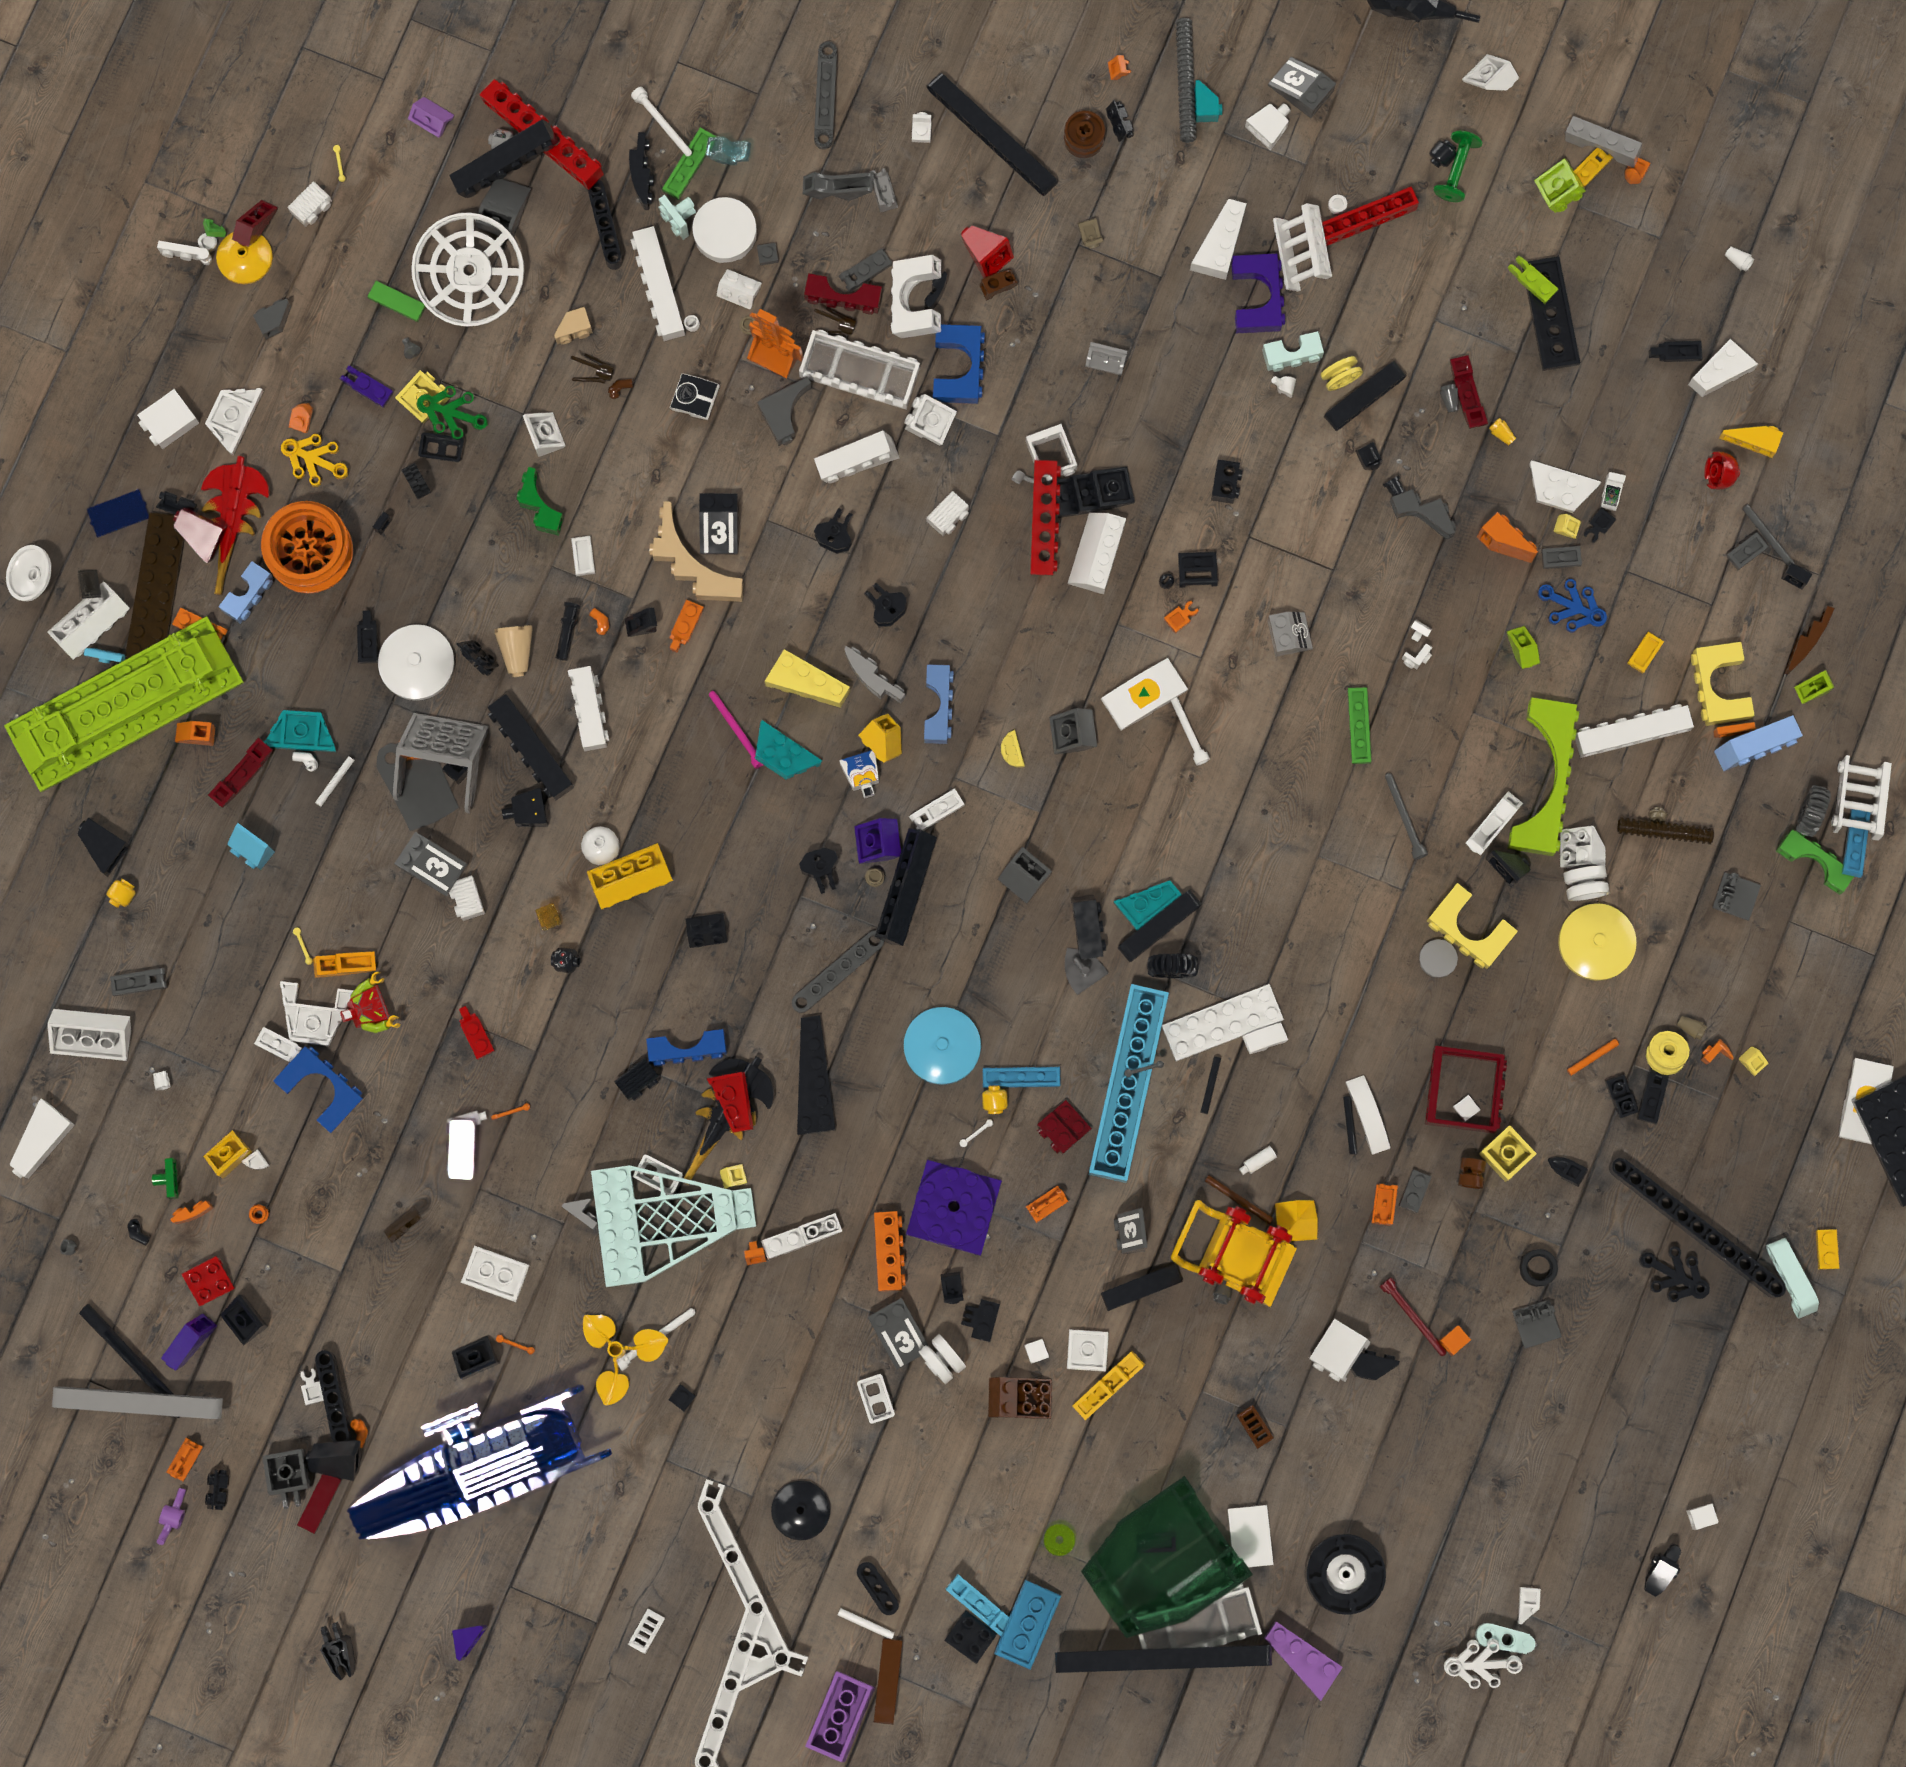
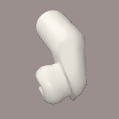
M293 752V761L303 762L308 771L312 772L318 768V762L311 753Z

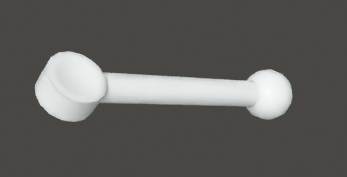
M988 1119L985 1125L979 1128L967 1139H962L960 1141V1146L966 1147L967 1143L970 1140H972L975 1136H977L987 1127H991L993 1125V1121L991 1119Z

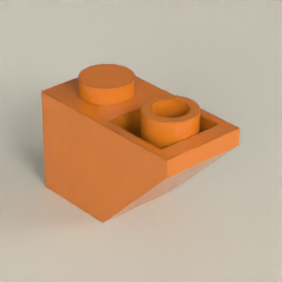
M188 721L177 723L175 743L213 746L216 727L210 722Z

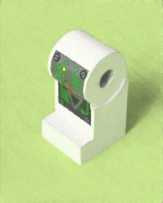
M1608 473L1600 508L1616 511L1626 478L1625 475Z

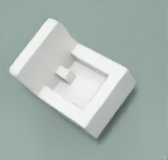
M1425 644L1416 658L1405 652L1402 657L1403 663L1407 667L1417 670L1422 662L1426 664L1432 656L1430 654L1432 647Z

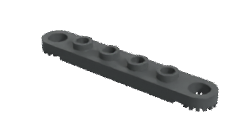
M830 41L821 43L818 49L814 142L819 149L823 150L831 147L834 128L837 48ZM827 47L833 50L832 54L828 56L822 52ZM820 136H827L829 138L828 142L821 144L818 141Z
M876 931L869 932L798 992L792 999L793 1009L798 1013L807 1012L880 950L884 945V941L880 940L877 946H872L869 943V939L875 936ZM799 998H804L807 1001V1005L804 1008H798L796 1001Z

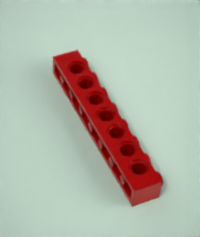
M494 79L479 94L486 106L519 133L541 119L549 123L545 116L536 114V110L530 104H524L522 98L517 93L512 94L508 86L503 82L499 83ZM551 126L559 144L549 151H543V153L589 190L604 175L601 163L595 158L592 160L588 157L589 154L582 147H576L575 142L567 136L565 138L557 126ZM573 153L570 157H566L567 154ZM586 164L585 167L579 168L580 165Z

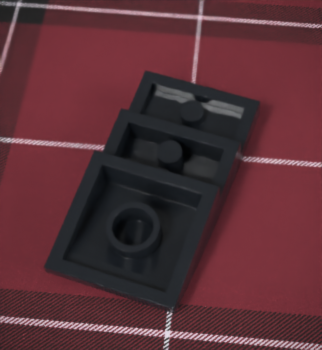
M1127 467L1095 470L1088 474L1072 475L1070 478L1057 479V484H1060V496H1056V503L1060 504L1058 518L1099 512L1135 503Z

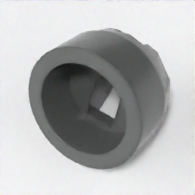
M64 1239L60 1246V1252L63 1255H73L76 1253L74 1250L77 1245L72 1240Z

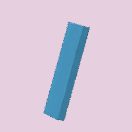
M1850 809L1849 819L1869 823L1871 812ZM1848 827L1842 874L1858 878L1862 877L1868 830Z
M1060 1067L983 1068V1088L993 1085H999L1000 1088L1060 1087Z

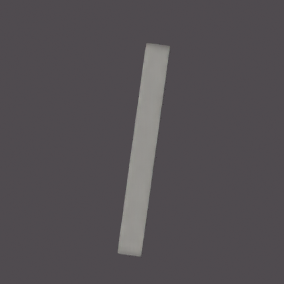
M53 1387L52 1407L222 1419L223 1398Z

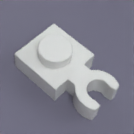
M311 1369L312 1376L310 1378L306 1377L305 1371L301 1372V1378L306 1381V1385L301 1386L305 1405L324 1401L320 1381L315 1382L317 1377L315 1369Z

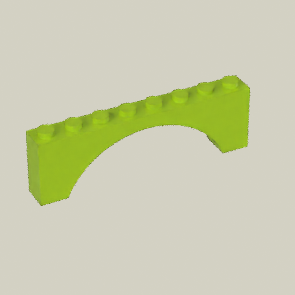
M1533 697L1529 700L1526 720L1541 732L1551 749L1555 769L1554 783L1550 797L1542 810L1530 820L1511 828L1507 849L1554 856L1556 851L1559 852L1561 841L1558 840V833H1561L1563 829V822L1560 820L1561 814L1565 813L1566 803H1563L1564 796H1567L1569 787L1566 784V778L1570 777L1571 766H1568L1569 759H1572L1574 753L1571 743L1572 740H1575L1577 731L1574 729V722H1577L1579 718L1576 704Z

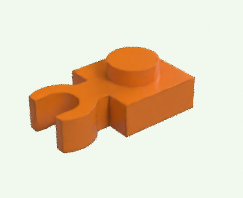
M1192 601L1187 602L1183 610L1178 606L1164 617L1165 622L1175 634L1190 623L1189 616L1197 615L1198 608L1195 611L1188 609L1192 605Z

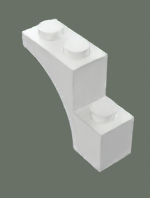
M1507 792L1468 839L1466 844L1469 848L1481 855L1523 803L1510 792Z

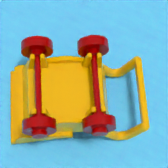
M1200 1200L1195 1201L1171 1254V1260L1180 1267L1203 1277L1205 1283L1221 1285L1223 1280L1227 1281L1225 1285L1240 1292L1239 1294L1245 1297V1301L1254 1305L1257 1302L1271 1307L1297 1249L1290 1244L1293 1236L1287 1233L1288 1230L1279 1225L1276 1228L1269 1226L1266 1233L1252 1226H1246L1249 1224L1251 1217L1246 1214V1210L1236 1206L1235 1209L1228 1207L1226 1213H1222L1208 1207ZM1198 1209L1206 1215L1220 1220L1199 1266L1184 1260L1178 1255Z

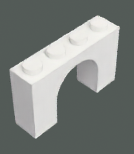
M934 255L893 261L891 271L893 277V286L891 288L893 295V304L891 305L892 334L902 339L941 332L940 313L933 309L911 312L908 304L910 292L918 283L941 278V260Z

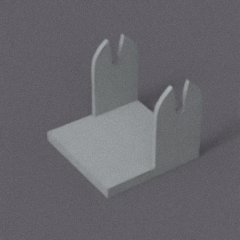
M413 713L396 747L393 799L398 801L399 794H402L407 756L468 767L464 808L465 812L470 814V807H473L476 793L480 749L487 736L488 726Z

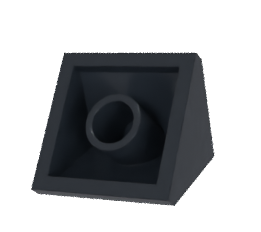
M238 1295L220 1315L243 1346L268 1327L246 1297Z
M488 1336L452 1351L458 1376L462 1380L499 1364Z

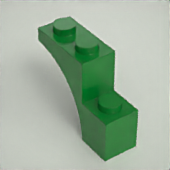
M528 467L527 472H524L522 476V483L524 484L522 490L519 489L517 493V501L520 507L539 512L535 513L533 524H535L538 531L559 536L564 517L562 513L551 509L541 500L536 486L538 473L536 468Z

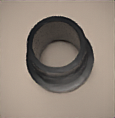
M1399 475L1383 484L1392 497L1405 491L1399 480Z

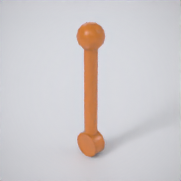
M525 1103L522 1107L492 1115L491 1119L495 1120L522 1110L528 1111L530 1104Z
M502 1335L496 1337L498 1343H507L527 1351L530 1355L535 1351L533 1347L528 1348L504 1339Z

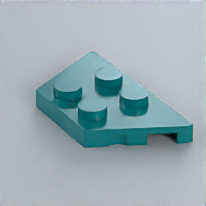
M283 710L278 717L277 723L271 728L267 739L263 741L270 748L336 752V747L321 712Z
M763 720L760 722L755 759L785 780L794 777L796 774H802L811 767H819L821 765V759Z

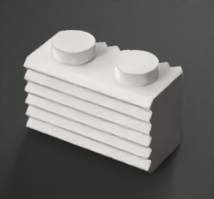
M312 182L288 206V209L306 227L308 224H314L318 219V215L330 208L332 200L315 182Z
M952 491L927 516L926 520L942 536L946 533L949 535L956 528L955 524L959 520L963 521L968 516L969 505Z
M471 875L457 880L449 892L451 899L456 900L457 906H454L457 917L461 916V919L465 921L484 915L485 911L474 877Z

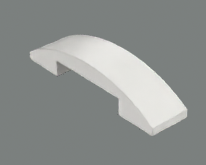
M1364 1075L1346 1081L1351 1099L1354 1101L1365 1131V1137L1371 1154L1390 1149L1380 1113Z

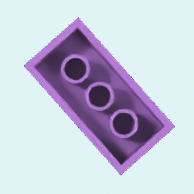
M836 1671L805 1747L839 1762H845L876 1687Z

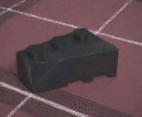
M1094 895L1070 898L1073 906V918L1080 959L1103 957V951H1106L1105 939L1101 940L1100 933L1104 932L1102 920L1099 921L1098 913H1101L1100 901L1096 902Z

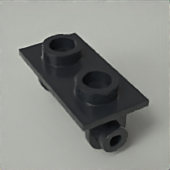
M1113 100L1106 108L1107 117L1111 121L1113 132L1117 136L1118 142H1121L1125 136L1127 138L1133 137L1134 129L1130 120L1123 121V119L1128 117L1124 104Z
M167 491L160 492L159 499L161 500L156 505V508L176 514L178 510L180 511L183 508L195 513L199 510L193 500L180 497L179 501H177V495Z
M211 1469V1473L207 1477V1485L210 1486L209 1493H206L205 1505H207V1509L213 1510L215 1506V1510H223L227 1492H219L220 1488H227L229 1475H227V1470H219V1474H217L218 1470Z

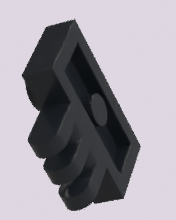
M981 1299L979 1309L965 1305V1310L972 1311L971 1315L963 1313V1317L970 1319V1321L961 1320V1325L973 1328L971 1338L986 1342L991 1341L1000 1304Z

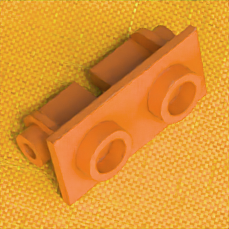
M1056 1186L1026 1206V1208L1037 1223L1069 1201L1059 1186Z
M185 1438L167 1473L173 1478L184 1482L203 1446Z

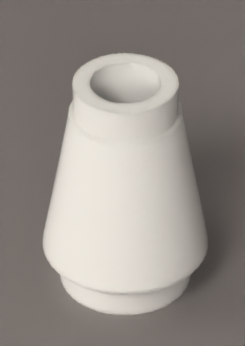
M1730 247L1725 254L1740 271L1744 270L1746 272L1754 262L1751 254Z

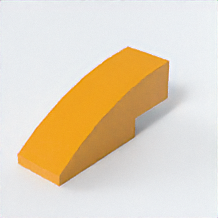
M374 951L315 956L313 959L315 978L376 971Z

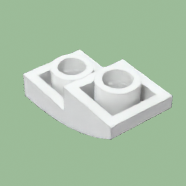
M1281 1023L1261 1028L1243 1036L1249 1054L1264 1051L1268 1047L1285 1043L1288 1040Z

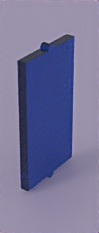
M139 489L87 509L91 520L90 524L93 526L97 538L149 518L146 509L147 503L143 500Z

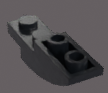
M638 132L637 150L629 149V166L639 202L644 210H648L649 204H652L653 193H650V186H654V175H651L650 168H648V157H646V150L649 151L650 139H647L646 132Z

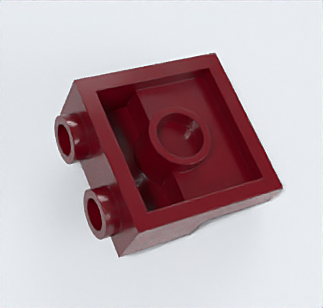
M1067 1100L1037 1124L1039 1128L1037 1132L1043 1139L1047 1137L1051 1141V1148L1057 1154L1060 1152L1062 1155L1092 1129Z

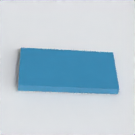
M1025 1580L994 1654L1031 1670L1061 1595Z

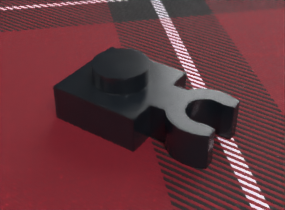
M1601 508L1589 523L1593 528L1586 530L1584 537H1587L1589 533H1593L1595 537L1592 543H1595L1598 540V534L1601 532L1605 535L1616 519Z

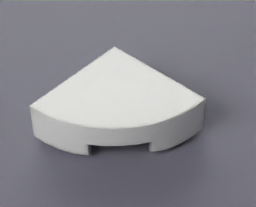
M256 1150L242 1160L246 1166L252 1169L260 1170L269 1167V1164L259 1150Z

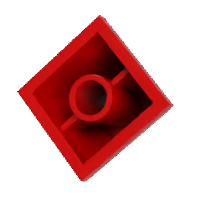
M975 226L966 227L961 233L963 243L983 278L998 273L1014 258L1009 239Z

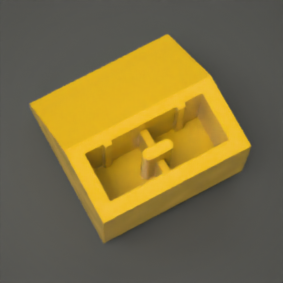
M889 714L873 719L858 735L862 739V743L869 747L875 753V757L883 763L902 754L901 727Z

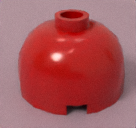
M1713 452V457L1708 458L1705 465L1704 476L1705 479L1709 480L1707 486L1710 489L1716 490L1730 488L1740 475L1738 462L1729 453Z

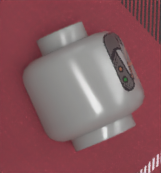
M496 129L493 134H490L488 144L493 149L515 135L508 130Z

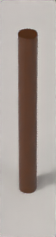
M1208 1175L1205 1180L1206 1183L1266 1223L1270 1224L1273 1217Z

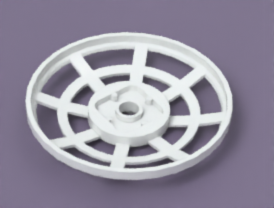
M458 213L437 221L422 235L413 254L412 279L420 300L435 316L454 325L466 327L479 326L498 319L514 304L523 285L524 261L516 240L503 225L481 214ZM466 219V231L456 232L446 238L438 232L440 227L450 222ZM474 220L489 223L498 228L502 234L494 240L486 234L474 231ZM432 235L439 242V245L433 253L431 264H419L422 249ZM466 237V248L456 250L450 244L451 241L457 238ZM474 237L481 238L491 245L482 252L474 248ZM507 239L511 242L516 252L519 268H508L506 256L500 247ZM445 249L451 257L447 265H437L438 257L441 251ZM495 251L498 252L501 258L502 268H494L491 265L489 257ZM467 265L474 267V273L470 276L464 272V268ZM419 272H430L432 284L438 293L431 301L428 300L421 287ZM436 273H447L450 284L443 290L438 283ZM502 275L500 285L494 292L488 285L491 276ZM508 276H518L515 292L505 305L499 298V295L505 288ZM455 289L465 292V304L451 299L448 295ZM483 290L489 297L480 303L472 304L474 292ZM445 300L454 307L464 309L463 320L449 317L435 307ZM492 302L500 309L496 314L487 318L471 321L473 309L483 308Z

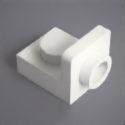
M924 112L913 114L912 142L930 143L931 115Z

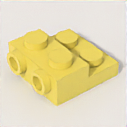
M420 370L395 398L424 424L429 417L426 413L418 410L416 405L417 399L424 394L434 396L444 391L445 387L442 384L437 386L434 383L435 378L430 373L426 372L424 374ZM446 397L437 402V404L444 405L450 398ZM425 400L423 402L425 407H429L428 401Z

